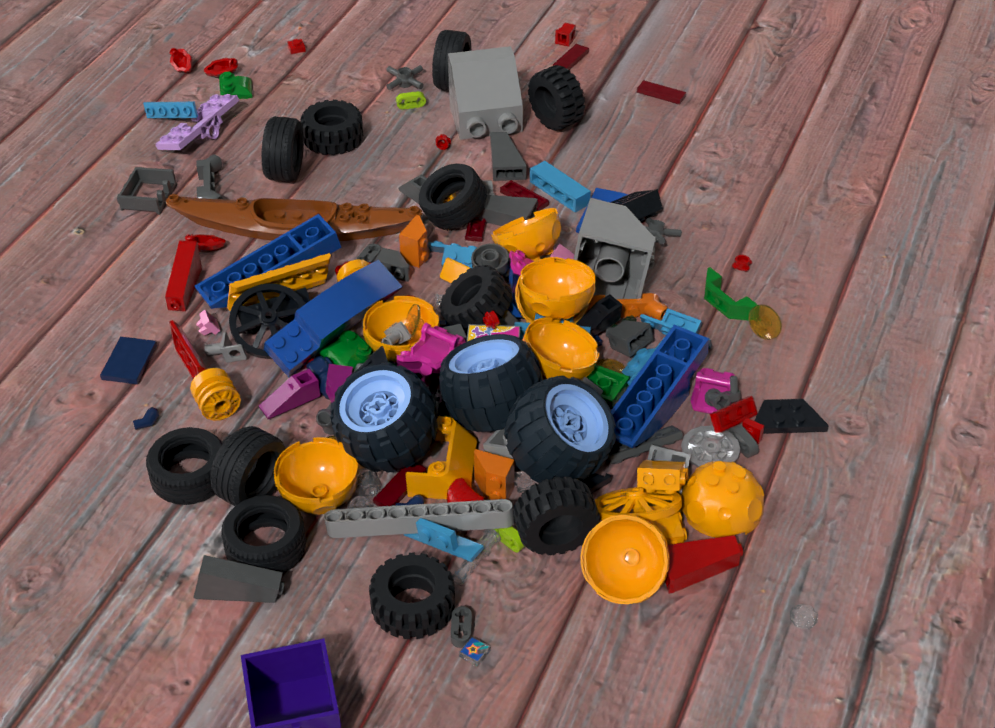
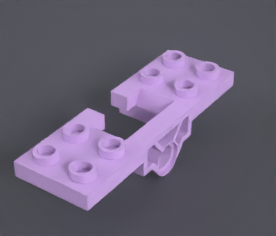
M215 94L211 96L210 100L201 104L200 108L197 109L198 117L191 118L192 121H197L194 127L188 126L187 123H180L178 126L173 127L170 130L171 132L162 136L160 141L155 144L157 149L181 150L193 139H216L219 135L220 124L223 123L221 116L239 102L238 96L230 94L220 96ZM210 128H212L213 131L212 136L209 133Z

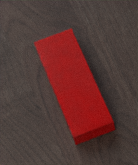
M747 396L711 413L710 417L715 433H721L743 422L746 417L752 418L758 413L753 396Z

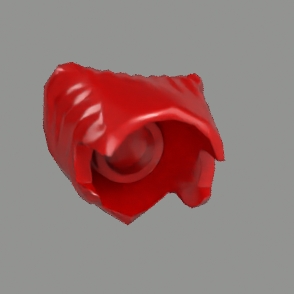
M463 478L455 479L447 490V503L484 500V497L475 492Z

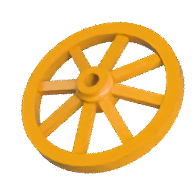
M634 487L601 495L595 499V503L601 520L623 514L634 515L646 521H655L678 512L682 507V498L679 493L668 494L664 493V490L647 493L644 491V488ZM647 502L663 508L652 510ZM625 504L620 513L610 512ZM632 508H642L644 511L642 513H629Z

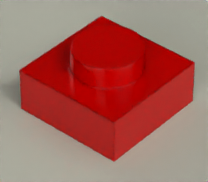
M294 39L287 42L291 54L306 52L302 39Z
M746 417L742 426L759 444L763 438L764 425Z

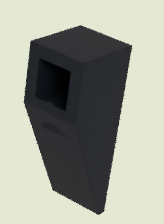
M609 294L596 302L576 324L578 326L591 327L590 335L594 337L620 320L623 305Z

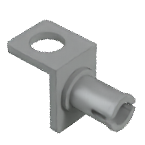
M395 322L384 331L386 337L382 339L381 343L398 346L412 336L402 322Z
M223 332L221 342L205 344L204 347L206 356L223 354L226 363L247 359L243 346L241 344L231 345L226 332ZM232 350H237L241 354L239 356H233L230 354V352Z

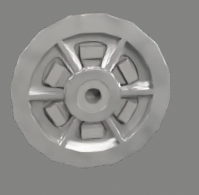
M700 426L690 430L684 436L681 444L682 452L691 454L690 463L697 467L712 461L735 462L740 453V445L735 436L727 430L715 433L713 426Z

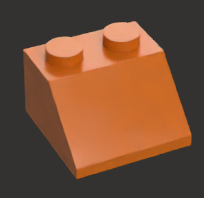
M416 215L399 234L400 253L407 264L420 268L429 258L427 250L428 238L427 230L421 217Z
M475 449L474 480L486 500H509L514 489V459Z

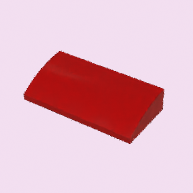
M171 320L169 324L174 348L194 379L196 375L207 370L183 329L175 321Z

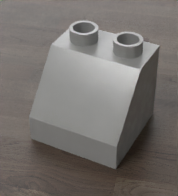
M511 46L448 53L450 110L459 139L490 136V132H507V134L523 132V104L516 60Z
M590 198L579 231L574 260L588 265L594 271L596 289L593 296L605 295L606 297L610 294L615 299H640L656 238L626 206Z

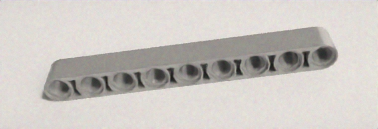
M507 499L334 509L326 512L324 515L327 534L331 538L418 533L416 522L420 518L454 531L508 528L515 522L512 502Z

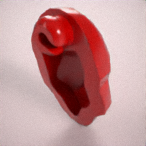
M172 48L170 50V63L178 72H191L193 59L185 49Z
M235 58L215 60L204 68V72L206 75L219 77L224 72L234 73L238 68V61Z
M188 234L185 236L186 241L197 242L199 252L214 251L224 247L226 243L225 239L214 235L199 234L194 236L193 234Z

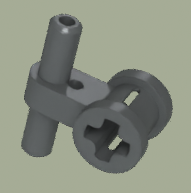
M730 377V391L720 392L715 388L709 389L705 394V402L719 410L728 406L730 402L732 404L740 400L738 377Z

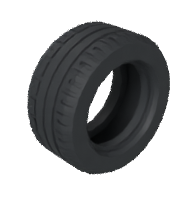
M443 30L437 37L433 54L432 77L434 85L440 90H449L448 53L472 51L471 39L466 32Z
M273 116L266 123L262 140L261 160L263 174L269 180L293 182L299 176L303 159L304 134L302 123L298 119Z
M458 163L449 164L436 170L423 183L419 193V205L434 226L441 229H456L470 223L479 215L485 206L487 189L472 167ZM462 190L454 199L444 203L450 195Z
M248 426L235 431L222 444L213 461L210 481L214 493L233 506L255 496H272L277 489L274 481V466L279 455L286 449L283 442L278 437L256 426Z
M193 427L179 428L161 436L149 449L146 458V467L154 492L165 501L178 505L197 504L213 497L215 493L211 486L210 474L215 456L223 444L221 440L207 430ZM197 458L208 461L202 468L194 472L178 474L168 471L173 464L181 460Z
M264 495L246 499L237 504L227 514L222 524V542L225 555L229 561L284 573L291 569L305 552L306 534L301 512L295 505L283 498ZM261 527H276L285 532L280 540L266 546H252L243 541L247 534Z

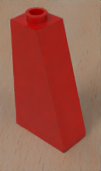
M179 240L165 295L168 310H187L195 289L194 286L197 284L202 271L196 241Z
M735 535L667 545L670 560L665 584L668 593L677 592L739 566L740 556H743V548L741 543L737 542Z

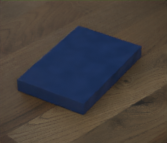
M120 336L100 374L101 380L138 385L157 347V342Z

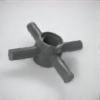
M419 65L412 70L408 67L396 70L388 66L387 72L396 76L397 79L387 84V89L391 90L398 85L402 88H408L413 85L422 89L424 84L415 80L413 76L423 71V67Z
M652 218L646 220L648 227L645 226L646 229L656 238L655 242H659V244L665 243L663 235L681 236V230L664 228L665 223L662 221L652 220Z

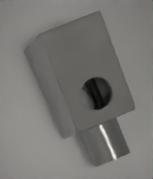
M625 320L615 327H608L606 329V336L609 338L610 347L628 357L634 355L653 340L650 323Z

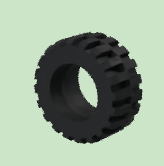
M554 65L535 73L528 84L529 102L532 105L531 108L535 112V116L539 118L545 127L556 131L578 122L585 110V97H583L584 92L580 87L581 84L576 80V76L570 73L569 69L560 65Z
M334 99L333 101H319L315 105H310L300 118L303 127L304 144L315 153H321L322 155H336L340 153L341 155L346 151H352L363 139L362 114L350 102L347 103L343 100L338 101Z
M477 265L473 269L470 268L467 272L460 274L451 283V286L446 289V293L441 299L440 312L442 317L451 326L461 324L467 336L469 324L485 325L483 317H485L486 312L494 311L498 319L505 315V311L508 310L510 307L509 303L512 301V288L494 267Z
M553 477L551 480H541V483H535L529 490L526 489L515 503L513 517L522 544L532 552L541 555L546 553L549 556L556 553L565 554L566 551L576 550L578 546L583 545L588 533L599 524L600 515L592 492L580 480H573L571 477Z
M415 552L405 556L403 554L396 555L395 559L392 560L390 558L386 560L384 566L381 564L376 569V573L372 575L370 580L369 595L371 612L375 622L381 626L382 630L387 633L390 631L391 635L395 637L403 636V639L410 640V637L422 639L424 635L428 634V636L435 634L437 629L440 631L446 626V622L450 621L452 612L455 609V585L452 573L444 563L441 562L439 564V560L433 556L429 558L427 554L415 555ZM414 588L425 590L431 594L426 599L416 603H406L394 598L398 593Z

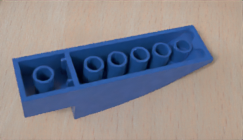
M317 214L194 287L211 309L227 307L230 283L299 263L303 260H309L319 255L331 254L342 247L336 232L320 214Z
M377 260L348 275L298 309L293 321L265 341L264 350L282 371L290 377L303 367L308 360L317 356L321 350L336 341L343 331L350 330L360 322L372 305L381 300L384 303L402 289L403 286Z
M673 325L610 411L616 424L614 428L616 434L615 441L634 448L653 436L673 416L689 396L690 379L708 355L709 338Z

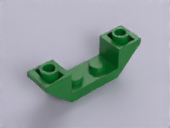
M711 267L707 268L704 299L728 319L756 321L758 319L759 305L747 296L735 302L721 290L722 276Z

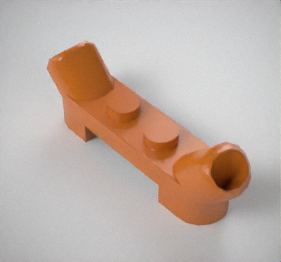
M642 293L640 299H616L623 305L621 318L640 317L641 314L662 321L668 308L660 302L659 296L654 293ZM605 295L593 296L587 307L586 312L596 302L604 298Z

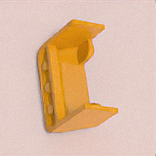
M438 416L437 418L438 428L435 441L449 442L446 462L436 461L431 463L427 473L406 472L408 497L419 494L424 498L447 499V490L455 479L463 478L472 487L474 450L477 449V439L453 418L447 416Z

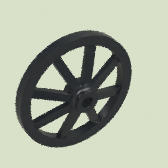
M261 284L243 292L231 308L229 326L232 337L237 345L241 344L246 353L258 358L272 359L265 350L258 349L266 330H270L272 336L276 334V326L283 328L287 325V323L279 318L294 316L296 311L305 305V302L295 291L283 285ZM275 292L280 293L273 306L268 308L262 293ZM257 295L262 311L243 306V304L251 297ZM286 296L292 299L299 307L276 312ZM239 311L259 317L238 328L236 326ZM261 325L252 346L240 336L241 333Z

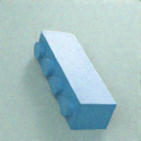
M543 161L530 168V182L576 213L588 205L591 191L553 165Z

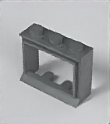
M135 167L117 196V202L120 205L121 211L124 209L153 211L160 215L166 205V199L177 186L174 170ZM143 183L163 185V190H157V198L136 196Z

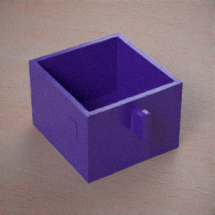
M324 638L241 655L251 728H341L338 704Z

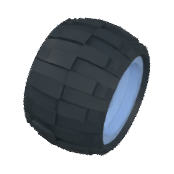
M507 334L486 335L457 346L443 359L439 377L441 395L451 417L467 430L476 432H492L505 429L509 412L517 398L533 384L542 381L540 365L531 348H528L527 343L522 341L521 338Z
M381 363L380 365L372 364L363 367L362 370L346 378L344 384L339 386L334 394L335 401L331 403L330 411L334 436L338 444L339 442L343 443L345 452L356 458L358 464L374 472L383 470L390 473L397 472L398 469L404 467L408 468L415 464V461L421 456L424 457L430 450L431 442L435 441L438 428V412L435 400L427 385L414 372L401 365Z
M555 376L533 384L517 398L509 412L504 436L507 439L508 444L506 446L509 454L513 457L519 469L529 475L530 479L538 483L544 479L551 480L553 477H571L573 480L583 481L594 474L607 460L615 444L616 434L614 428L616 424L610 412V407L593 387L574 377Z

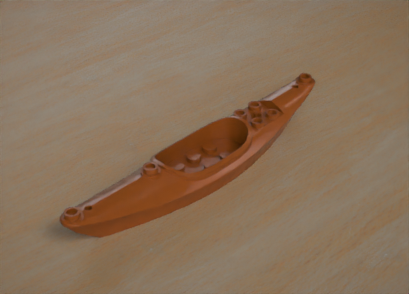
M171 194L166 199L168 207L175 209L178 213L198 225L240 236L271 241L317 214H320L332 227L339 241L393 235L403 230L416 215L421 217L423 211L417 206H411L410 208L372 207L365 203L359 206L352 205L351 203L340 205L331 201L277 198L247 200L243 197L237 200L180 197L177 194Z

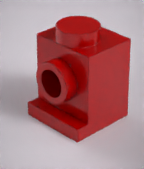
M564 23L561 28L556 29L555 44L569 47L575 39L576 25Z

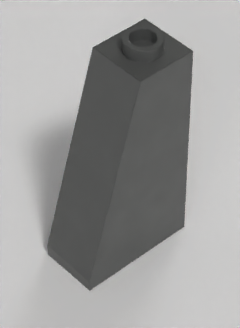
M490 132L493 181L526 180V163L507 132Z
M487 195L485 206L477 217L480 221L484 218L487 223L503 226L522 216L527 220L535 217L534 212L537 211L538 199Z
M204 555L193 598L275 603L277 594L282 595L285 582H281L282 572Z

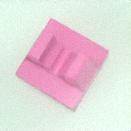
M204 310L199 314L201 319L196 325L200 328L199 332L205 336L211 332L216 335L221 331L217 319L209 312Z

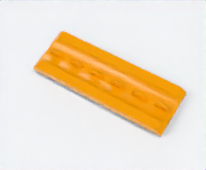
M330 253L230 283L227 309L231 311L236 299L243 292L257 285L279 284L295 291L304 287L308 289L324 284L328 275ZM275 292L262 293L265 300L280 295V293ZM257 295L248 299L243 306L247 307L259 303Z

